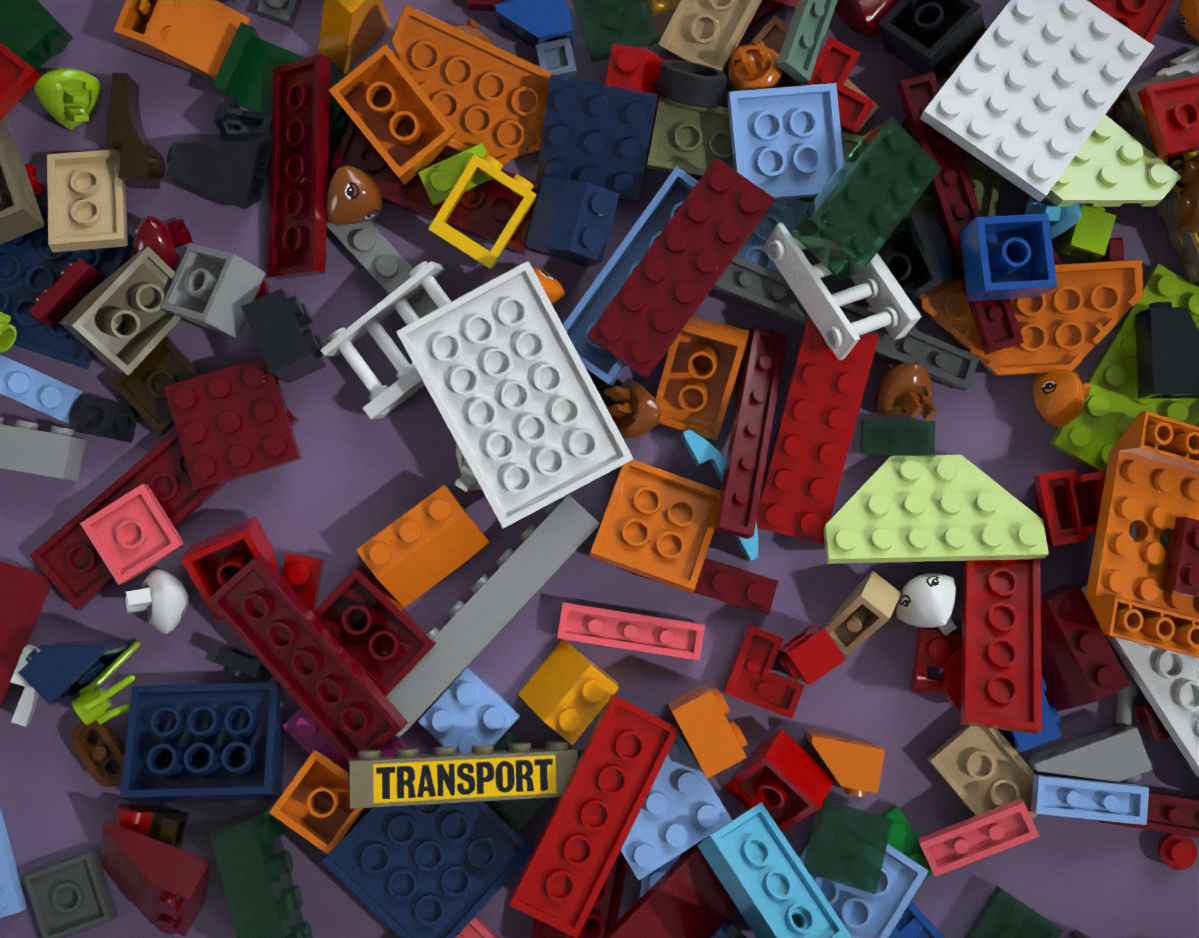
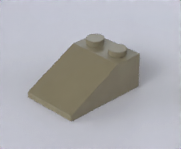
M145 246L87 294L60 324L114 372L129 376L181 319V317L161 309L176 273L149 246Z

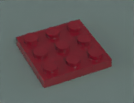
M263 357L164 387L195 491L204 490L302 459L278 377L270 373Z

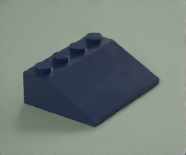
M279 682L132 686L120 798L133 803L269 800L280 798L282 795L284 761Z

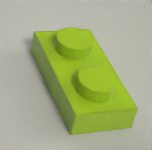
M483 143L418 172L433 206L446 201L474 154L480 158L488 154ZM478 169L465 192L489 182L493 178Z

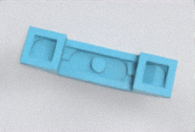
M691 430L683 432L680 437L696 467L710 461L722 484L726 458L700 435ZM756 523L753 537L745 539L733 535L747 561H752L758 557L759 544Z

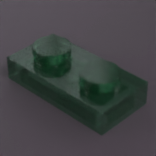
M864 418L861 420L860 455L935 457V421Z

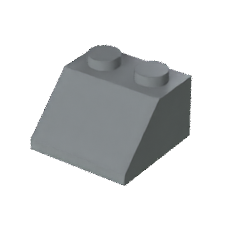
M189 243L161 309L212 331L237 338L246 322L241 306L254 301L266 272L235 254Z

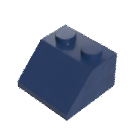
M542 177L523 245L587 268L601 263L620 194L585 181Z
M72 641L66 643L57 642L46 646L43 644L26 657L25 660L28 664L18 673L49 705L78 698L80 696L78 691L89 685L131 644L128 641Z

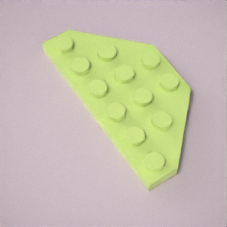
M1104 115L1045 197L1058 207L1072 206L1074 203H1092V207H1120L1123 203H1140L1141 207L1156 206L1182 176L1107 115Z
M962 455L890 456L831 518L823 529L827 564L1045 559L1049 555L1043 519Z

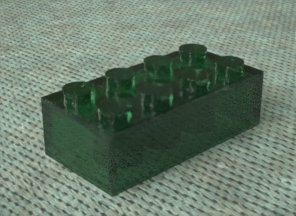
M891 116L867 132L789 231L839 281L847 279L864 271L941 170V167Z
M272 806L232 817L211 831L209 836L237 938H313L311 926L308 921L303 920L300 907L303 906L301 890L298 885L294 886L292 880V856L289 850H284L281 839L283 824L269 813Z

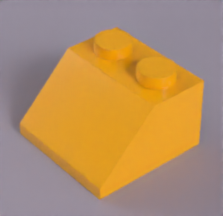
M562 639L518 695L548 726L571 745H574L607 704L611 695L615 694L619 689V684L569 642Z

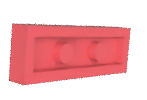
M1020 798L920 837L918 841L933 875L936 877L1040 836L1024 801Z

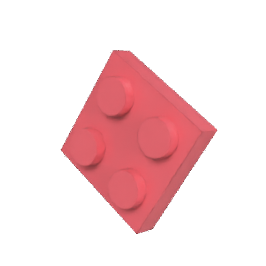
M141 484L80 523L118 585H124L185 546V543L148 484Z

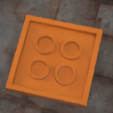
M633 459L621 467L589 557L692 594L714 532L721 491Z

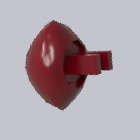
M145 217L140 221L132 238L133 256L145 246H149L176 272L180 264V257L174 248L193 242L189 229L185 226L183 219L165 224L156 217Z

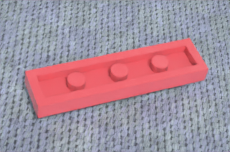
M563 602L557 638L700 661L705 624Z

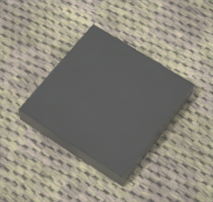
M96 847L28 871L22 875L42 938H66L118 917Z

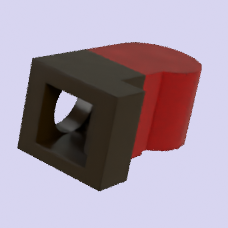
M125 803L117 806L114 824L180 848L183 844L189 813L150 805L143 806Z

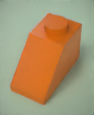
M810 731L806 732V740L830 775L841 787H844V793L858 797H865L866 792L878 794L885 749L877 744Z

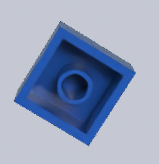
M1048 213L976 217L959 230L968 302L1034 298L1057 287Z

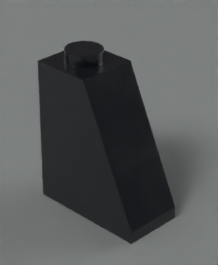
M270 133L190 135L173 143L167 153V162L169 163L167 177L245 210L261 200L275 135Z
M1172 302L1149 304L1148 309L1135 314L1138 399H1199V331L1187 307H1172Z

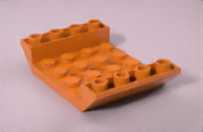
M1142 411L1109 452L1085 596L1104 635L1199 658V599L1164 590L1176 517H1188L1199 520V427L1148 411ZM1132 522H1134L1138 529L1135 540L1129 534V527ZM1162 531L1168 537V543L1165 548L1160 543Z

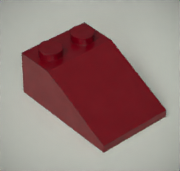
M363 566L355 568L313 612L385 696L397 686L436 644L393 595Z
M106 821L102 826V867L146 919L155 925L158 930L166 934L177 933L186 936L207 898L211 861Z

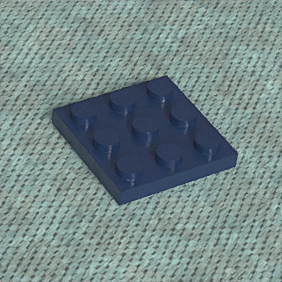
M552 74L549 79L536 182L540 183L542 177L585 181L619 193L620 199L639 202L658 94Z

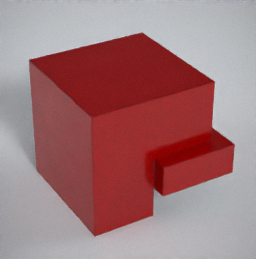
M1069 469L1034 476L1035 483H1032L1038 515L1044 522L1048 547L1089 540L1087 533L1096 532L1106 470L1076 476L1075 470Z

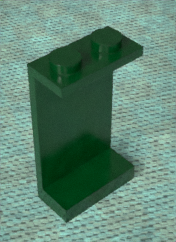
M241 22L212 86L222 99H225L228 94L236 95L239 106L256 113L272 115L273 68L306 57L262 40L254 27ZM330 68V89L347 75ZM330 93L329 143L337 146L340 137L344 136L351 118Z

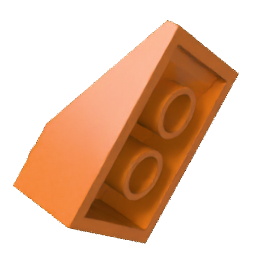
M696 315L692 316L668 351L656 395V401L661 410L658 424L682 431L691 430L702 437L718 440L746 347L749 330Z

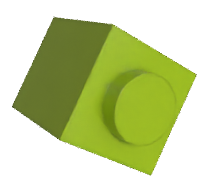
M1092 204L1080 206L1082 213L1079 221L1063 233L1058 254L1086 263H1093L1105 256L1116 215L1105 212L1103 207H1092Z

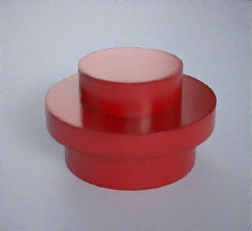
M1169 833L1159 842V856L1166 866L1174 870H1185L1195 862L1197 848L1190 837Z

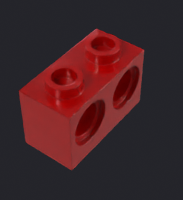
M815 625L809 626L780 646L779 649L782 657L778 659V662L788 677H792L795 681L801 680L808 685H811L846 661V658L826 629Z

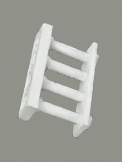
M844 204L833 207L818 230L797 237L791 236L783 222L777 224L763 246L769 258L775 263L820 331L826 344L831 348L839 361L846 358L860 340V335L885 327L892 339L897 340L905 337L921 318L920 313ZM827 243L837 258L811 265L801 250ZM846 270L856 286L830 294L820 278ZM865 298L875 312V315L850 323L840 306Z
M425 261L418 264L410 271L409 275L411 278L347 329L342 327L333 332L327 338L329 343L320 350L324 356H338L341 353L371 393L369 396L371 402L365 405L363 410L370 419L385 417L425 385L414 364H410L380 322L394 310L399 313L407 325L420 319L407 300L422 288L425 289L438 308L450 303L451 300L435 280L438 275L445 271L444 267L439 263L432 261L427 263ZM367 332L371 334L398 371L396 376L399 380L390 387L380 383L353 346V343Z

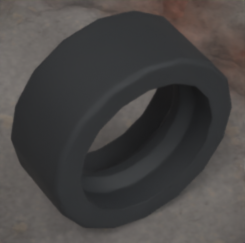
M666 60L661 63L656 92L669 100L697 107H717L722 103L727 75L718 69L699 63Z

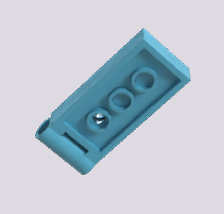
M762 802L697 845L756 938H852Z

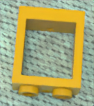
M474 154L428 229L492 270L537 198V194L531 191L534 185L522 176L516 174L512 179L503 173L501 169L504 165L493 157L485 154L483 158H480ZM478 169L523 198L491 251H488L445 223Z

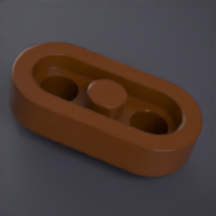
M96 720L88 726L80 722L71 734L72 747L97 783L105 787L121 784L125 747L107 722L100 725ZM93 730L99 734L97 743L93 742L90 737ZM112 760L119 763L120 768L118 772H114L111 769Z

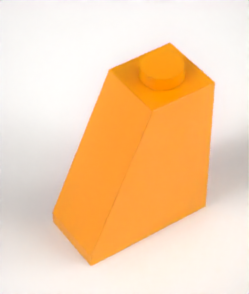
M324 0L318 51L322 55L331 58V63L342 73L345 74L391 25L382 0Z

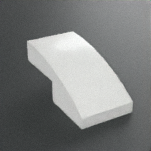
M30 644L24 647L10 681L25 687L11 720V723L25 727L32 720L38 699V693L18 673L28 664L25 660L26 657L37 648V646Z

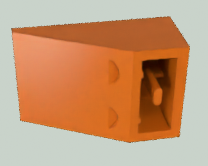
M126 0L113 31L129 49L215 79L240 23L249 25L251 19L216 0Z

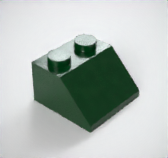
M0 0V43L37 72L40 71L41 66L51 57L60 54L66 48L67 43L73 39L71 34L38 0Z

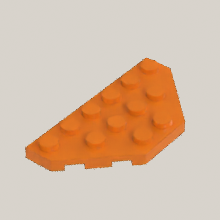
M405 3L391 40L402 65L456 131V134L447 146L463 152L483 143L488 155L501 164H506L511 159L526 153L531 154L540 150L549 79L552 74H556Z
M1142 260L1055 265L1057 287L1039 297L1010 299L1024 343L987 355L984 353L960 280L940 292L920 300V310L965 350L980 356L979 362L995 376L1043 374L1054 369H1067L1072 372L1093 347L1114 328L1128 310L1143 297Z

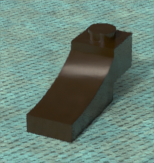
M113 73L107 142L115 149H121L119 178L131 188L160 189V178H163L165 175V161L162 155L149 144L146 138L140 114L139 86L127 73Z

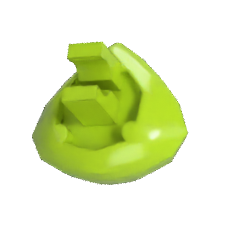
M58 68L43 74L33 89L39 102L47 112L69 130H73L82 122L89 121V114L99 102L102 86L96 77L74 68Z

